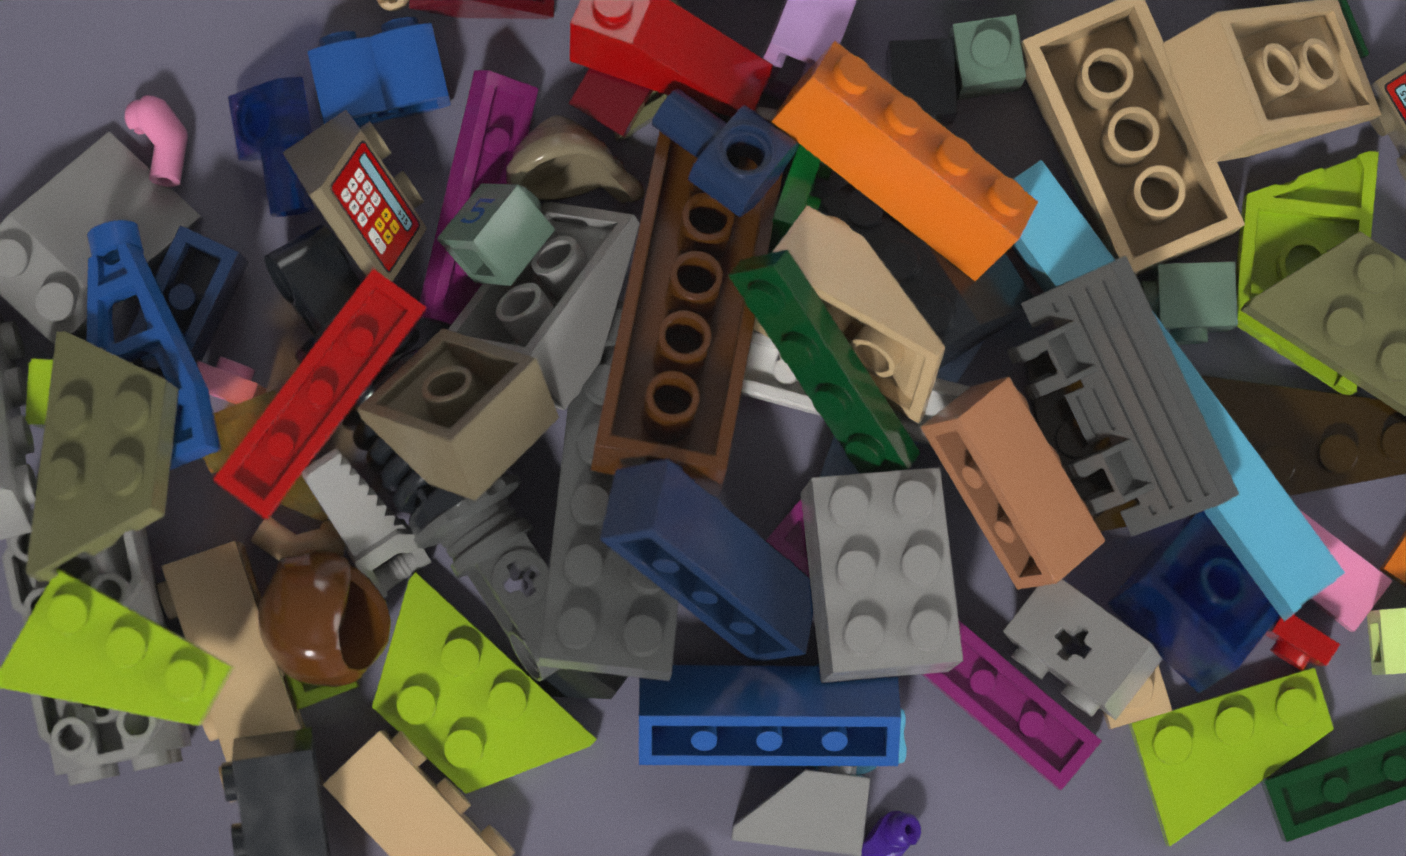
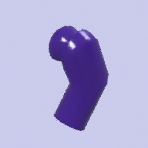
M891 811L881 816L863 839L861 856H902L910 845H916L920 840L922 829L919 820L913 814L902 811Z

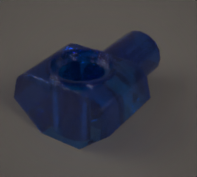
M303 77L273 79L229 96L228 104L238 160H261L270 216L288 217L313 211L314 203L282 153L312 133Z

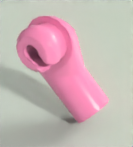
M146 95L140 100L131 101L127 105L124 114L127 127L134 129L136 134H146L154 145L149 180L156 185L164 187L179 186L188 142L186 128L165 100Z

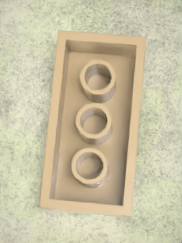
M1116 0L1026 38L1022 41L1021 47L1027 83L1092 229L1115 260L1125 255L1127 256L1135 275L1138 276L1152 270L1158 264H1166L1229 237L1243 227L1245 223L1218 163H1206L1201 147L1195 140L1191 120L1179 88L1171 76L1170 64L1162 45L1164 41L1146 1Z

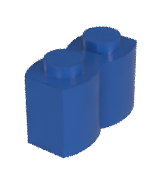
M403 17L382 24V33L371 37L357 38L354 31H342L320 38V47L309 50L307 53L324 124L344 110H347L360 128L369 121L373 125L389 119L414 116L450 106L451 102L432 23L419 24L417 17Z

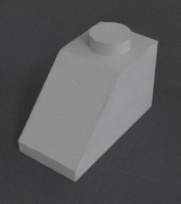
M818 766V770L803 768L737 820L732 826L731 838L735 841L861 856L870 778L868 776L856 775L857 766Z

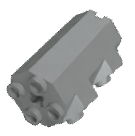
M34 509L31 510L32 521H33ZM145 527L138 531L131 530L125 532L118 538L115 544L94 556L84 551L56 567L167 628ZM31 532L7 538L8 548L2 555L12 608L22 614L24 626L50 580L40 582L26 574ZM31 694L39 737L49 743L55 776L67 774L69 786L119 776L118 763L132 760L134 771L183 761L181 748L192 746L187 723Z

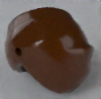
M315 550L302 555L280 559L259 605V632L265 648L283 672L295 680L308 684L340 687L357 681L379 658L389 642L391 618L386 601L370 578L350 565L345 557L327 550Z

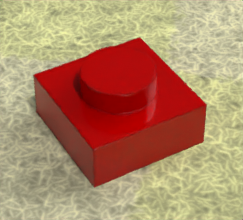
M1277 611L1272 613L1261 633L1275 641L1270 649L1271 652L1301 670H1304L1308 663L1313 666H1327L1340 646L1338 642L1297 616L1292 615L1284 621Z

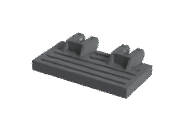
M1126 255L1021 303L1032 328L1050 320H1053L1056 326L1055 329L1007 351L1012 364H1015L1017 362L1025 363L1047 350L1055 365L1057 372L1045 373L1031 380V383L1024 387L1030 401L1081 379L1084 386L1066 394L1065 397L1086 442L1089 445L1108 437L1112 444L1063 466L1070 480L1084 478L1096 472V470L1104 468L1112 488L1098 490L1086 497L1084 501L1091 515L1124 504L1137 497L1139 502L1120 512L1131 536H1135L1224 504L1239 495L1236 485Z

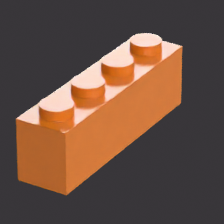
M836 41L828 47L794 85L771 121L974 281L1019 240L1038 203L1035 198L1024 191L1018 182L1005 176L976 153L966 141L952 134L923 111L913 99L904 96L870 69L864 60L851 54Z

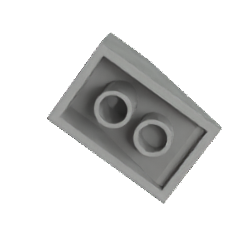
M110 132L106 133L0 223V295L54 345L57 332L63 331L87 342L88 258L91 257L87 239L89 230L99 224L115 220H129L137 223L144 249V257L152 272L164 260L179 226L181 225L192 230L202 219L170 187L152 183L149 180L150 169ZM125 300L113 304V313Z
M545 201L541 206L540 212L555 228L552 235L511 286L482 284L448 330L537 358L555 408L566 410L571 401L581 392L583 385L601 361L640 223L633 214Z

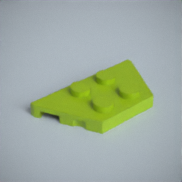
M1375 151L1359 154L1355 159L1326 169L1319 168L1299 175L1295 180L1281 185L1274 184L1248 193L1243 198L1241 217L1245 225L1240 228L1236 264L1237 327L1339 393L1345 395H1353L1357 392V385L1242 312L1241 309L1245 302L1280 282L1291 273L1315 260L1352 235L1362 232L1371 238L1379 152Z
M416 572L408 581L372 708L398 732L402 731L427 759L465 794L590 747L597 740L589 730L539 686L422 576Z

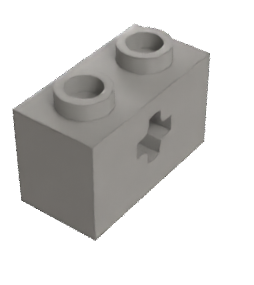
M1063 579L1057 584L1038 586L1003 631L1017 647L1011 655L1015 661L1041 680L1049 671L1066 683L1067 686L1061 694L1091 717L1098 709H1101L1116 720L1162 661L1161 656L1152 643ZM1073 642L1078 646L1084 647L1087 645L1091 651L1085 659L1076 654L1071 656L1067 650Z

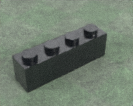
M312 728L234 738L232 761L221 763L226 802L238 801L241 823L231 824L234 856H331Z

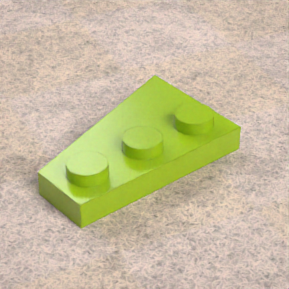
M57 569L59 575L50 580L0 667V688L197 726L202 725L235 667L64 570Z
M1315 668L1297 671L1129 724L1166 846L1169 847L1334 730Z

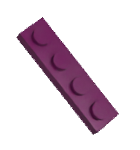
M474 70L420 297V303L426 307V312L421 317L422 319L450 327L482 286V283H474L437 238L481 183L507 184L505 177L506 169L513 158L516 147L528 135L539 88L490 70Z

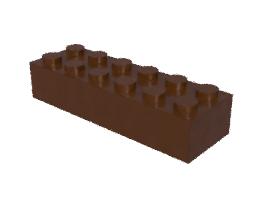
M758 106L756 113L781 130L771 122L778 110ZM709 110L726 123L731 120V117ZM659 131L600 416L591 470L615 475L617 469L645 464L653 459H669L671 462L679 465L685 474L709 494L719 496L727 469L755 322V315L747 307L745 300L728 274L741 259L768 253L773 227L772 219L776 211L783 172L758 204L739 217L688 180L697 158ZM737 156L728 160L735 168L749 171L758 167L747 157Z

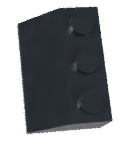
M850 183L821 201L827 216L841 219L852 231L866 239L945 346L939 369L1026 314L1021 303L1034 296L1005 253L974 281Z

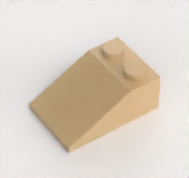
M1313 0L1216 12L1162 43L1170 64L1171 76L1179 88L1193 126L1195 140L1201 147L1206 163L1252 156L1370 121L1382 115L1338 0Z
M807 205L773 252L789 250L890 407L919 423L926 413L945 346L866 239L852 231L841 219L834 216H826ZM755 317L753 329L769 338Z

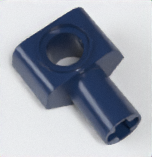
M679 88L669 94L652 120L653 127L697 158L688 180L739 217L758 204L778 180L798 149L796 141L746 105H743L731 120L726 123ZM737 156L747 157L758 167L749 171L735 168L728 160Z

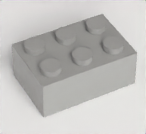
M940 468L811 478L801 491V502L821 683L949 672L963 661Z

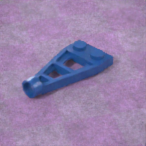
M115 220L93 227L87 233L91 257L88 258L87 342L128 362L151 353L156 358L165 379L179 389L170 470L221 450L208 387L145 260L138 224L129 220ZM137 295L147 322V330L115 344L112 323L113 304Z

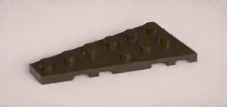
M1041 354L1024 363L1028 385L1031 383V380L1045 373L1057 372L1050 355ZM1200 375L1289 496L1406 474V416L1379 399ZM1081 379L1031 400L1035 422L1048 444L1058 453L1062 467L1080 457L1112 445L1108 437L1088 445L1066 400V394L1084 386ZM1104 468L1096 470V472L1084 478L1070 480L1083 500H1086L1088 495L1098 490L1112 488ZM1136 497L1124 504L1093 514V520L1100 532L1127 527L1120 512L1139 502L1138 498Z

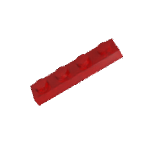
M373 268L218 471L213 481L268 521L302 476L305 468L312 463L426 312V307Z

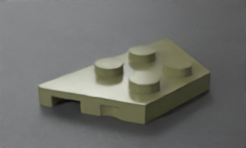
M1358 232L1264 292L1245 302L1241 309L1242 312L1406 416V261L1362 232Z
M66 331L57 332L26 568V574L40 582L49 581L57 577L59 574L56 567L85 551L94 556L115 544L118 538L125 532L131 530L138 531L165 515L179 389L167 380Z

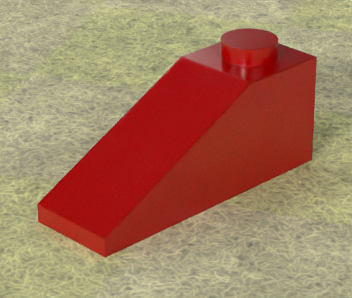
M580 0L570 22L569 61L668 96L672 91L679 88L706 109L731 118L743 105L756 112L773 69L771 63L670 0Z

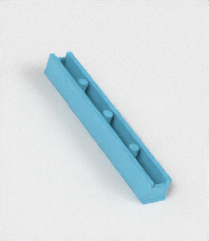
M1042 160L1013 179L1021 185L1024 191L1035 198L1038 203L1019 240L1011 248L1043 292L1115 260ZM1155 315L1239 492V495L1226 503L1204 510V512L1285 621L1302 608L1301 605L1333 584L1345 571Z

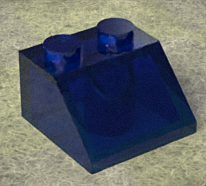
M1204 511L1188 516L1138 565L1107 603L1136 633L1152 643L1159 655L1198 693L1237 670L1279 617L1278 612Z

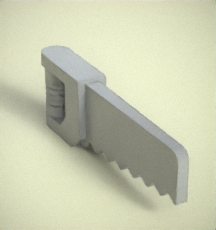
M337 448L306 467L302 472L304 480L345 542L346 546L344 549L358 570L371 579L383 598L388 596L386 593L388 590L431 563L425 550L418 548L415 544V536L406 521L395 517L390 508H386L382 499L378 498L374 490L369 488L366 481L360 478L358 472L351 468L347 459L342 458Z

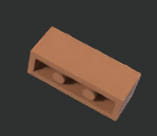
M1010 377L969 387L921 426L929 443L1017 590L1057 584L1106 541L1094 522L1093 515L1090 514L1085 501L1080 498L1061 466V459L1058 453L1048 444L1031 415L1027 400L1015 388Z

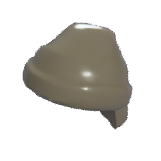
M554 115L547 118L529 133L516 147L513 158L506 169L505 177L507 184H518L525 187L539 201L567 199L600 187L604 188L621 203H632L642 199L645 195L641 183L632 174L625 171L622 161L612 155L611 150L605 143L598 139L590 130L562 115Z

